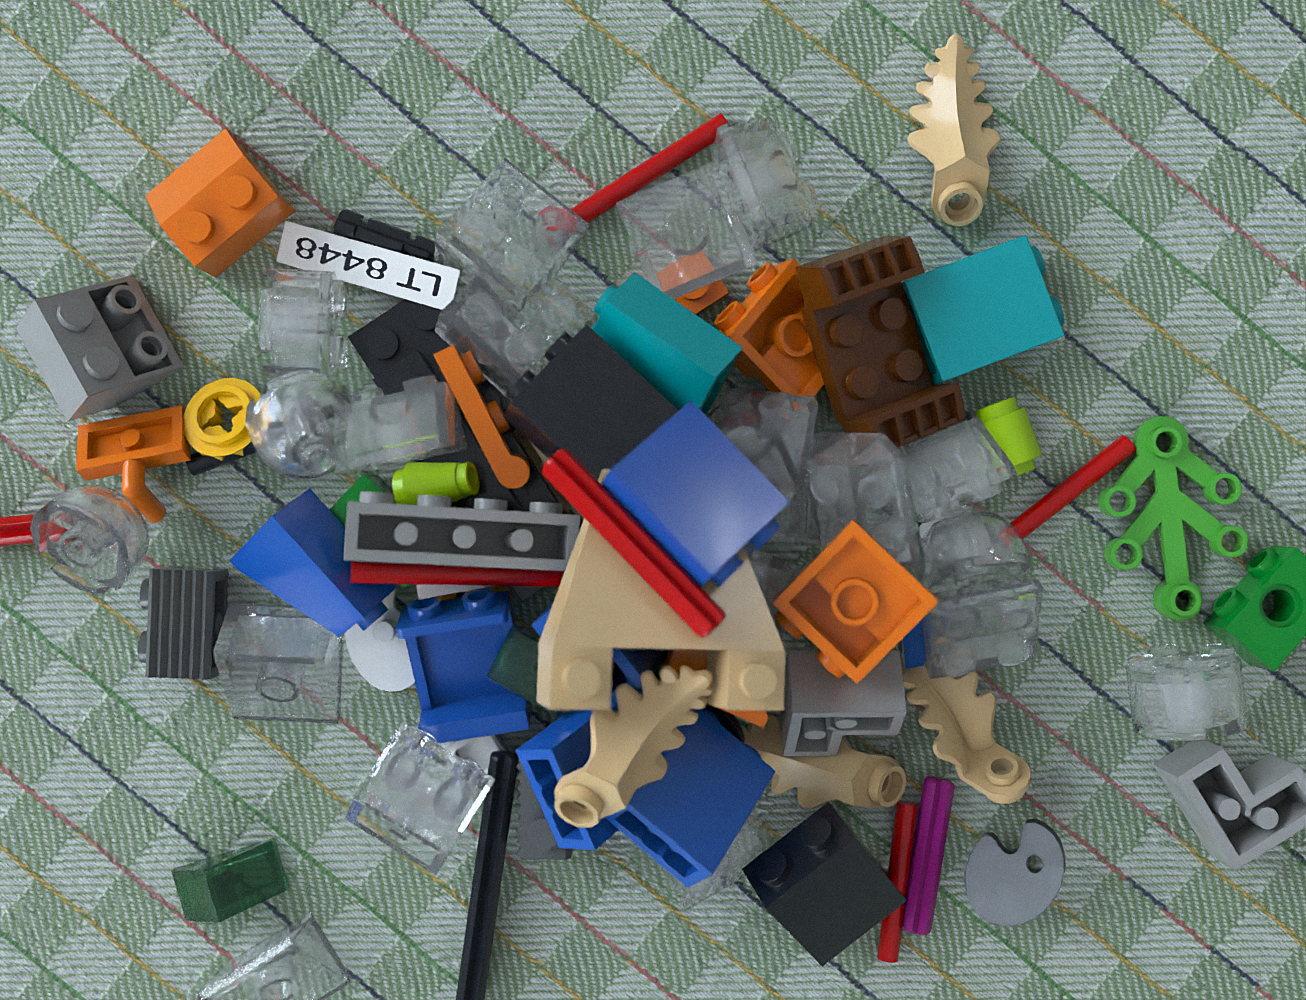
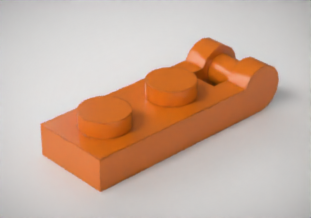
M452 345L434 354L433 356L498 481L506 488L516 489L522 487L529 478V461L519 453H512L502 433L511 428L508 421L503 417L504 413L498 402L494 400L488 404L486 403L477 385L484 381L485 377L471 351L461 354L456 345Z

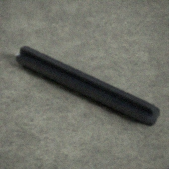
M497 750L493 751L490 755L456 1000H485L518 770L517 765L519 763L517 754L510 751Z

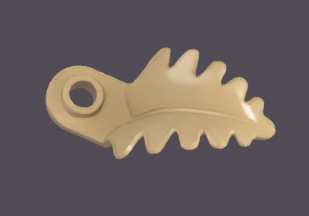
M954 34L950 36L946 46L935 50L934 54L940 61L929 62L924 67V72L932 79V82L920 81L916 85L917 93L927 98L930 102L914 105L910 108V117L924 125V129L911 132L908 136V143L934 165L931 205L936 217L944 223L959 227L972 223L982 212L990 175L987 159L999 145L1001 138L996 130L982 127V123L993 114V106L988 103L974 101L985 90L986 85L981 79L971 80L979 72V63L977 61H967L972 56L973 49L964 46L961 35ZM965 193L961 200L949 201L953 196Z
M928 650L925 653L926 662H924V666L906 669L901 659L904 689H912V691L906 694L908 702L913 705L926 707L919 716L918 721L923 728L936 730L939 733L933 743V752L936 757L953 763L959 779L982 792L995 803L1010 804L1021 799L1031 783L1030 768L1021 757L998 745L993 739L992 731L997 699L991 691L976 695L978 685L977 673L970 669L960 677L955 678L958 663L956 658L947 656L942 664L939 665L938 653L935 650Z
M683 665L680 668L679 675L672 667L664 666L661 668L660 681L651 671L642 672L640 676L642 694L626 683L619 685L616 689L618 711L615 712L612 709L594 710L591 714V756L584 767L561 777L555 787L554 796L556 801L554 807L557 814L571 825L582 828L593 827L598 823L599 819L625 809L636 789L662 779L667 772L668 764L661 752L679 748L684 744L685 736L677 729V726L691 725L697 721L698 714L690 709H702L706 706L707 700L703 696H708L713 692V689L709 686L713 679L710 672L706 670L693 671L688 666Z
M768 714L765 728L749 722L748 730H746L741 725L745 736L744 743L757 750L761 759L776 771L771 783L772 793L781 795L797 787V801L806 809L816 808L827 802L837 800L854 807H891L903 795L906 786V774L903 768L898 766L895 759L884 754L858 751L850 745L844 735L837 756H783L782 728L777 716Z

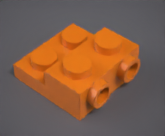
M794 258L772 265L770 262L762 265L747 281L746 285L752 292L743 303L740 304L738 301L732 302L714 321V324L720 329L721 333L743 347L734 366L746 378L756 376L791 413L802 412L824 385L803 319L805 304L796 267L800 266V264Z
M852 519L774 597L772 604L779 610L774 615L775 619L788 633L796 639H799L804 634L820 649L816 653V657L830 673L838 679H841L846 674L858 684L939 600L859 523Z

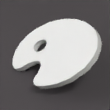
M397 588L382 600L388 610L372 625L363 631L356 623L344 633L348 652L359 673L374 687L388 692L401 691L415 683L405 639L398 638L396 630L400 611L396 608L395 604Z

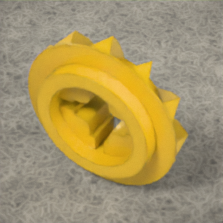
M238 378L215 380L197 391L189 401L183 416L184 435L189 444L201 455L212 456L223 461L225 456L231 454L243 456V448L252 441L261 442L259 431L262 424L269 422L264 406L267 402L259 391L245 380ZM221 406H224L235 415L232 418L233 427H231L232 431L230 432L220 426L223 422L222 414L224 413Z

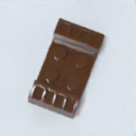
M886 235L796 267L805 304L803 319L835 419L844 428L858 464L966 419L959 383L933 385L906 294L901 284L906 279L925 273L911 236Z

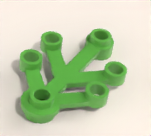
M1158 416L1146 420L1138 427L1133 442L1137 456L1115 484L1103 489L1099 495L1098 505L1105 515L1110 517L1128 516L1136 506L1134 493L1153 472L1155 493L1123 534L1106 545L1104 556L1107 563L1115 569H1134L1142 560L1143 553L1141 547L1159 525L1165 580L1159 583L1153 592V605L1156 611L1165 618L1187 621L1199 613L1203 597L1199 587L1190 581L1183 522L1209 542L1210 549L1216 555L1233 558L1242 555L1247 549L1248 537L1245 531L1238 526L1223 525L1181 492L1178 485L1177 470L1203 488L1204 497L1212 504L1228 505L1234 503L1241 495L1242 485L1235 475L1216 472L1188 450L1189 437L1186 429L1179 421L1167 416ZM1161 433L1166 434L1170 439V447L1166 452L1160 451L1156 445V439ZM1221 479L1228 485V493L1224 498H1220L1215 490L1217 482ZM1116 491L1120 492L1124 497V505L1119 511H1115L1110 505V497ZM1230 532L1234 536L1235 543L1233 548L1227 551L1222 546V537L1225 533ZM1126 544L1130 549V558L1127 562L1121 564L1117 560L1116 551L1120 545ZM1184 590L1189 596V602L1184 609L1180 610L1176 606L1175 598L1179 592Z

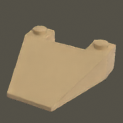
M603 469L598 479L601 484L610 469ZM584 518L539 641L537 703L550 710H610L612 648L707 650V671L713 677L709 685L713 692L706 696L707 704L725 710L784 711L785 649L745 548H742L736 554L744 563L719 588L711 580L702 587L724 610L726 615L723 622L712 633L702 638L677 615Z

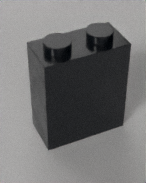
M586 324L574 338L567 332H564L544 354L549 363L537 376L530 370H527L506 393L512 401L503 417L548 459L562 448L567 449L598 480L603 469L613 468L679 410Z
M827 802L742 868L768 912L821 966H824L907 901L881 864L830 802Z

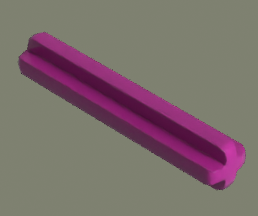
M927 776L923 783L903 918L904 930L913 934L928 935L932 930L955 789L954 783L943 777Z

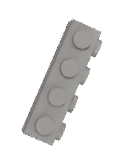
M360 492L359 502H347L344 560L565 571L579 534L580 515L562 514L563 504L530 502L529 512L507 511L508 500L474 499V509L451 507L452 497L418 495L417 505L394 504V493Z

